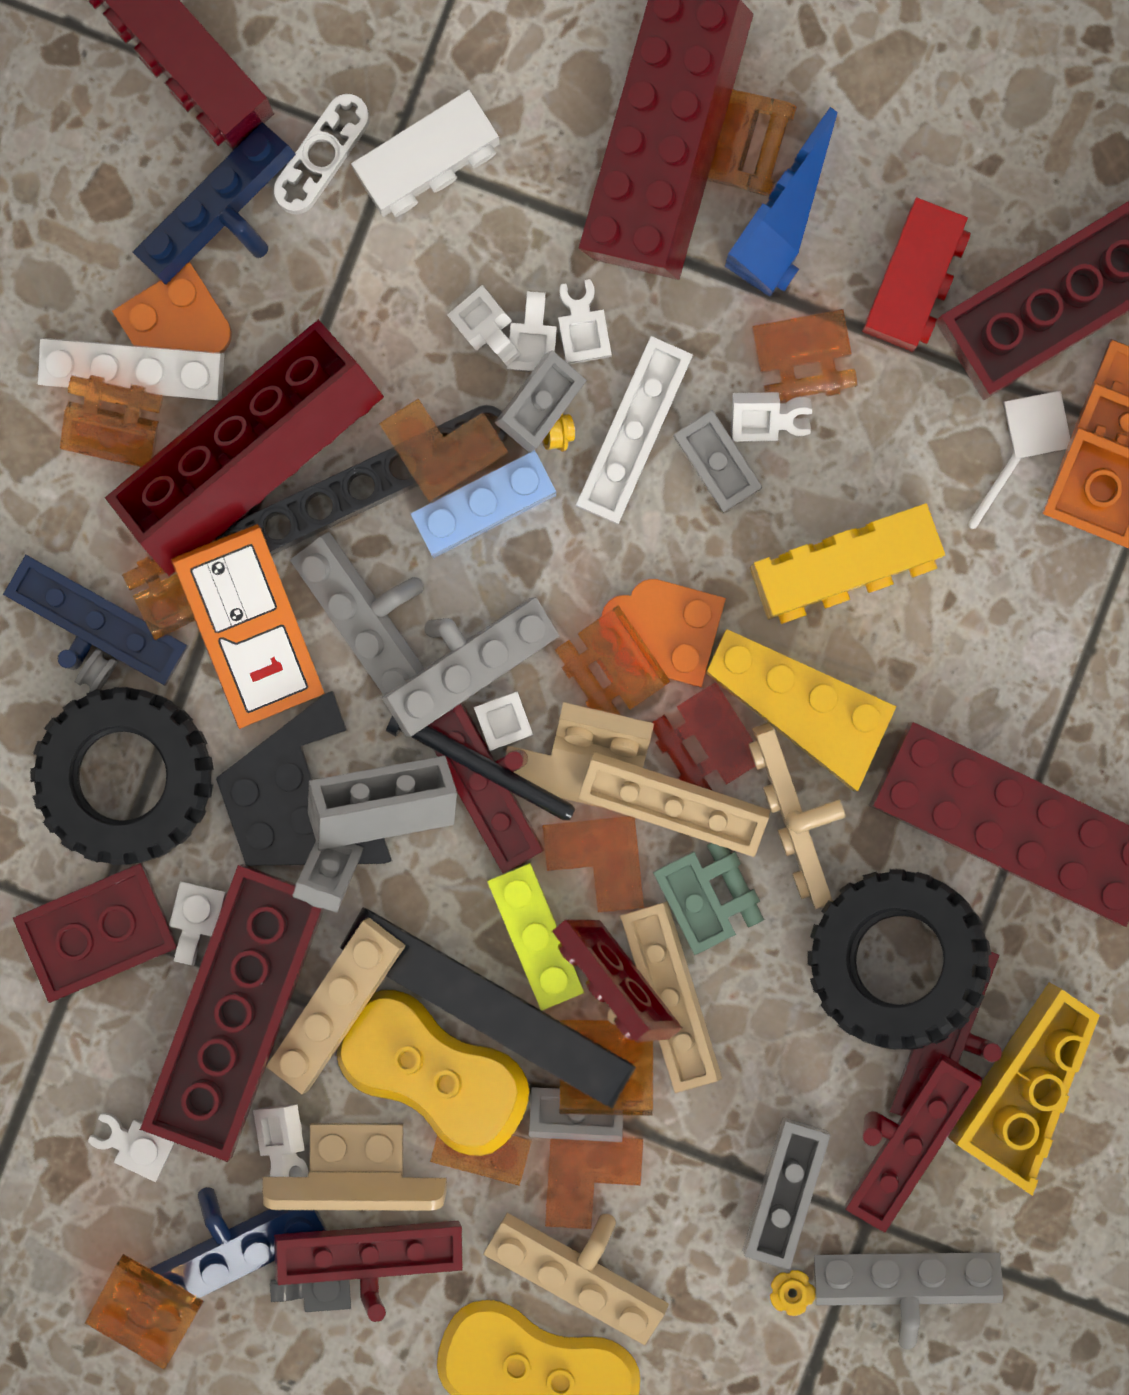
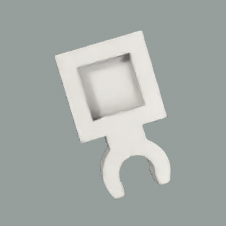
M590 279L584 280L586 294L580 300H574L569 296L566 283L560 285L561 302L571 312L569 316L558 317L565 362L568 364L612 356L604 310L590 312V305L594 300L595 294L594 285Z
M779 392L732 393V441H778L779 430H787L796 436L811 434L809 418H795L800 414H812L811 399L795 397L787 403H780Z
M101 1113L98 1120L107 1123L111 1127L112 1134L108 1139H101L98 1136L91 1135L88 1142L93 1147L101 1150L111 1147L118 1149L119 1152L114 1163L156 1182L175 1143L140 1130L142 1122L137 1119L133 1120L130 1129L126 1130L115 1115Z

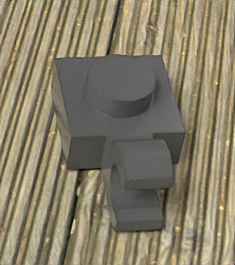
M276 1279L270 1280L271 1302L304 1299L305 1312L351 1309L350 1280L277 1285Z

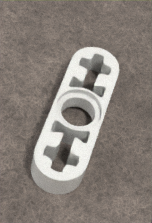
M342 94L331 101L296 151V155L289 161L277 178L274 185V195L279 206L284 211L291 214H302L311 209L366 131L369 124V113L366 104L358 96ZM352 106L357 107L356 116L360 121L356 126L352 123L345 125L340 135L348 140L342 146L336 137L330 133L323 132V129L328 125L334 132L341 121L337 111L340 108L349 110ZM318 142H327L335 149L334 160L324 167L312 164L308 156L310 148ZM300 163H303L310 173L321 177L318 183H315L309 177L303 186L307 197L303 201L296 198L292 203L286 201L288 193L284 187L287 183L294 186L299 183L304 174L296 168Z

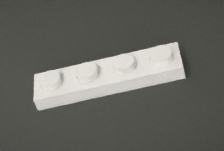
M652 336L650 337L576 507L617 525L619 524L693 354Z
M42 338L40 339L38 385L221 400L225 353Z

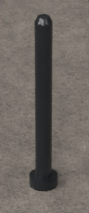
M392 715L386 732L397 737L402 730ZM426 726L411 736V738L561 820L570 821L575 812V808L571 803L430 726Z

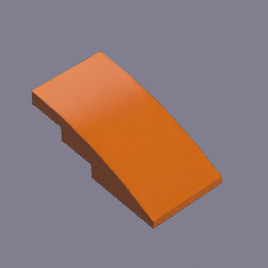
M1110 339L1042 514L1126 548H1129V346Z

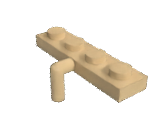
M768 722L752 728L756 741L748 743L757 770L764 767L766 769L770 785L764 786L763 790L771 812L780 811L785 828L779 829L778 834L786 856L795 854L800 871L794 872L792 875L801 899L809 897L815 909L824 907L829 900L831 902L833 900L809 830L845 818V812L840 800L802 812L776 732Z
M662 902L621 915L620 917L636 968L682 1026V1029L671 1039L659 1040L674 1092H682L721 1080V1072L668 902ZM610 1009L607 1014L608 1020L615 1025L614 1018L616 1015Z
M506 1213L483 1254L643 1345H646L669 1306V1303L597 1263L616 1225L615 1218L610 1214L599 1216L592 1234L580 1254L513 1215Z

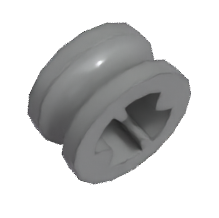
M96 649L78 673L75 683L80 686L87 684L90 687L89 692L101 689L113 673L118 662L113 658L110 660L104 659L103 651Z

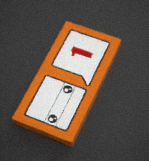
M258 524L171 559L239 729L325 694Z

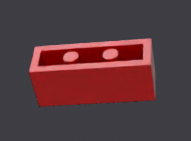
M918 197L915 198L863 327V333L912 352L918 346L919 341L925 344L928 343L937 318L930 316L936 299L945 300L954 275L946 272L953 256L961 259L971 232L963 230L968 217Z

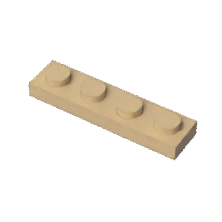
M597 752L593 753L578 798L752 857L756 855L770 816L769 809Z
M368 918L362 921L266 1067L300 1094L309 1091L406 945L372 919Z

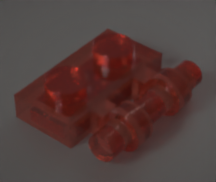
M716 682L676 707L686 722L674 730L665 714L651 722L654 723L653 731L659 739L655 743L662 754L668 753L681 774L677 777L679 780L712 790L705 776L714 770L718 772L725 785L755 767L748 743L754 741ZM693 734L708 756L707 759L697 765L682 741Z

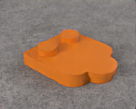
M190 262L166 285L160 280L112 310L128 338L135 346L223 353L231 342L232 331L228 321Z
M648 579L639 583L632 591L631 596L620 595L608 601L602 611L601 621L605 632L613 639L618 640V654L626 666L701 688L726 598L658 579Z

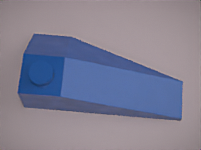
M831 107L798 152L792 167L788 168L777 182L768 197L769 201L767 204L762 203L728 253L724 267L769 297H771L776 288L784 292L799 271V268L793 265L799 253L838 113Z

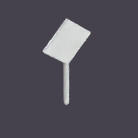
M1061 391L1003 402L1014 453L968 522L969 528L975 529L1021 458L1067 449L1070 442V434Z

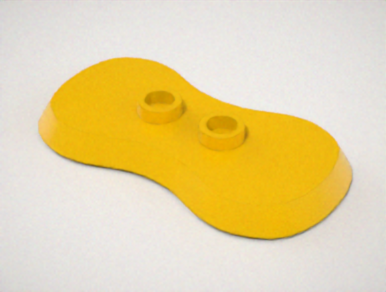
M396 990L374 992L337 1048L338 1066L344 1077L353 1087L370 1096L399 1101L413 1108L425 1118L438 1137L457 1152L471 1156H483L493 1153L510 1139L526 1111L529 1100V1085L522 1068L515 1060L496 1049L467 1044L449 1035L438 1025L425 1006L407 993Z
M495 1300L475 1301L462 1307L449 1322L438 1351V1377L442 1386L450 1395H639L640 1371L632 1355L618 1343L600 1337H563L549 1333L536 1326L517 1309Z

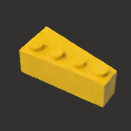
M925 503L870 522L865 527L853 528L823 539L820 543L814 545L813 543L791 549L786 553L778 555V558L770 560L768 557L759 560L751 565L750 571L767 619L778 617L780 623L784 624L806 616L807 613L804 607L822 601L824 609L851 600L848 591L866 586L867 592L872 593L894 585L892 576L909 570L911 578L936 570L938 567L935 560L941 559L946 555L929 507Z
M728 629L724 631L705 672L854 792H858L897 707Z
M1049 982L1003 1049L1001 1058L993 1064L982 1080L981 1087L948 1138L1033 1196L1038 1183L1037 1175L1043 1159L1048 1156L1053 1142L1051 1138L1060 1113H1064L1070 1097L1068 1092L1075 1073L1080 1070L1100 1015Z

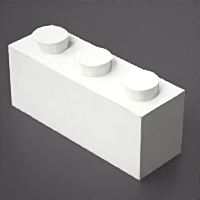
M467 90L351 164L355 174L381 215L384 217L392 212L397 217L413 208L418 203L415 197L427 189L431 188L433 192H438L457 179L454 172L470 163L473 168H476L491 159L496 154L493 148L500 144L499 136L470 90Z

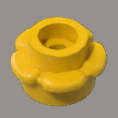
M562 413L542 441L546 450L558 449L561 452H565L568 448V442L575 440V426L572 416L570 414L563 415Z
M791 1270L789 1273L781 1272L771 1282L773 1291L770 1294V1300L778 1311H786L789 1316H798L806 1311V1307L814 1302L815 1287L809 1283V1277L802 1271ZM790 1289H795L797 1291L795 1297H790L788 1295V1291Z

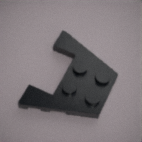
M334 691L324 694L216 778L246 866L306 864L316 840L308 816L309 781L313 780L302 747L347 731ZM385 838L355 843L364 847L358 864H386L392 861Z

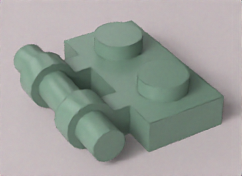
M713 843L707 844V847L714 862L703 868L693 851L653 872L694 955L736 935L728 919L729 917L740 912L748 928L764 920L756 904L760 902V899L755 889L749 890L738 868L741 862L736 852L731 853L728 848ZM719 875H722L733 897L732 900L722 905L709 880Z

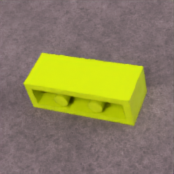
M531 862L488 880V885L541 1011L583 994L584 989L575 967L562 956L558 949L560 942L552 932L557 927V924Z

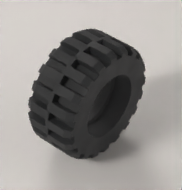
M129 687L98 689L86 693L87 696L79 700H72L62 707L64 711L56 718H51L44 728L46 733L42 741H37L33 752L34 755H37L35 767L30 768V782L35 784L36 795L32 797L36 809L41 810L45 818L43 823L49 832L55 833L62 840L61 844L70 851H76L84 855L85 859L94 862L110 863L111 865H128L159 858L186 841L192 835L191 832L197 823H201L206 813L205 807L208 798L212 796L214 785L211 784V771L214 768L212 757L209 756L206 748L208 743L202 731H199L192 722L193 719L184 710H181L172 701L161 695ZM117 732L134 733L150 741L160 752L166 768L165 788L157 804L146 814L130 820L111 819L98 813L87 802L80 786V767L86 752L102 737Z
M890 869L889 872L880 874L875 871L863 875V880L855 884L849 882L839 890L841 894L833 902L829 900L821 910L824 915L819 925L814 924L810 935L814 939L812 951H808V965L811 966L813 974L810 982L813 991L819 995L822 1001L820 1005L826 1014L832 1017L839 1024L838 1027L849 1035L863 1042L893 1050H914L923 1048V1046L928 1044H937L949 1038L948 1035L957 1028L961 1029L970 1020L968 1017L976 1007L979 1008L985 996L982 994L986 982L989 983L991 969L989 968L991 950L983 930L985 927L970 904L944 882L918 871L914 873L904 869ZM895 916L911 917L925 923L936 934L943 951V969L934 988L921 999L907 1004L887 1003L872 995L863 985L856 964L858 947L866 932L881 920Z

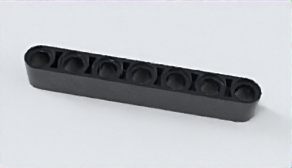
M489 405L470 410L236 521L225 533L215 538L214 541L258 524L272 556L497 449L505 442L508 434L500 428V432L495 438L483 440L474 433V426L477 420L485 416L497 419L502 411ZM442 436H450L459 444L456 455L448 460L437 458L432 451L433 444ZM400 456H410L417 464L414 475L406 480L397 479L391 473L393 461ZM361 475L372 478L375 484L372 495L363 500L353 498L349 491L352 480ZM318 495L329 497L333 504L330 515L321 520L313 519L308 513L310 500ZM284 515L288 517L291 524L288 535L279 540L271 539L266 531L267 522L273 516Z
M362 907L340 946L342 950H344L362 921L368 918L372 919L406 945L387 973V977L595 1100L611 1108L615 1106L636 1069L635 1065L387 919Z

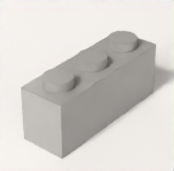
M440 756L310 780L308 816L318 850L454 825L457 791L446 757Z
M782 1117L742 1249L745 1257L790 1270L830 1139V1134L827 1130Z

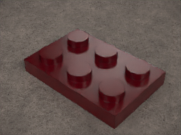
M143 863L134 865L13 917V921L48 1003L177 949L178 945Z
M565 919L552 930L560 942L558 949L562 956L571 965L578 966L588 978L586 981L588 990L597 1000L607 1003L616 1015L614 1018L615 1025L625 1037L630 1040L634 1039L636 1042L669 1040L682 1029V1026L600 920Z

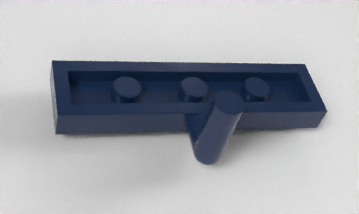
M261 122L133 251L134 255L165 285L224 226L237 237L255 258L265 256L268 252V244L238 212L296 155L295 152L268 126Z
M26 554L3 593L4 596L76 636L69 650H63L58 655V663L63 668L78 669L93 645L166 686L188 648V645Z
M206 1187L198 1192V1200L205 1226L212 1238L140 1273L141 1285L161 1317L275 1261V1234L327 1230L317 1210L268 1209L229 1229L222 1217L215 1190Z

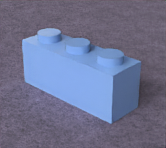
M534 450L412 512L411 516L434 559L555 497L556 490Z

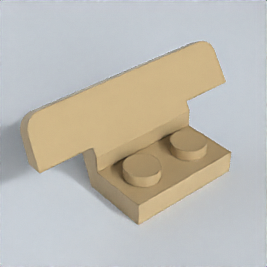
M563 702L551 755L508 745L506 755L518 749L525 751L528 755V762L514 773L562 799L601 807L578 799L593 753L597 752L643 768L654 723Z
M311 1123L310 1171L308 1177H263V1204L272 1210L432 1211L444 1205L447 1192V1178H403V1123Z

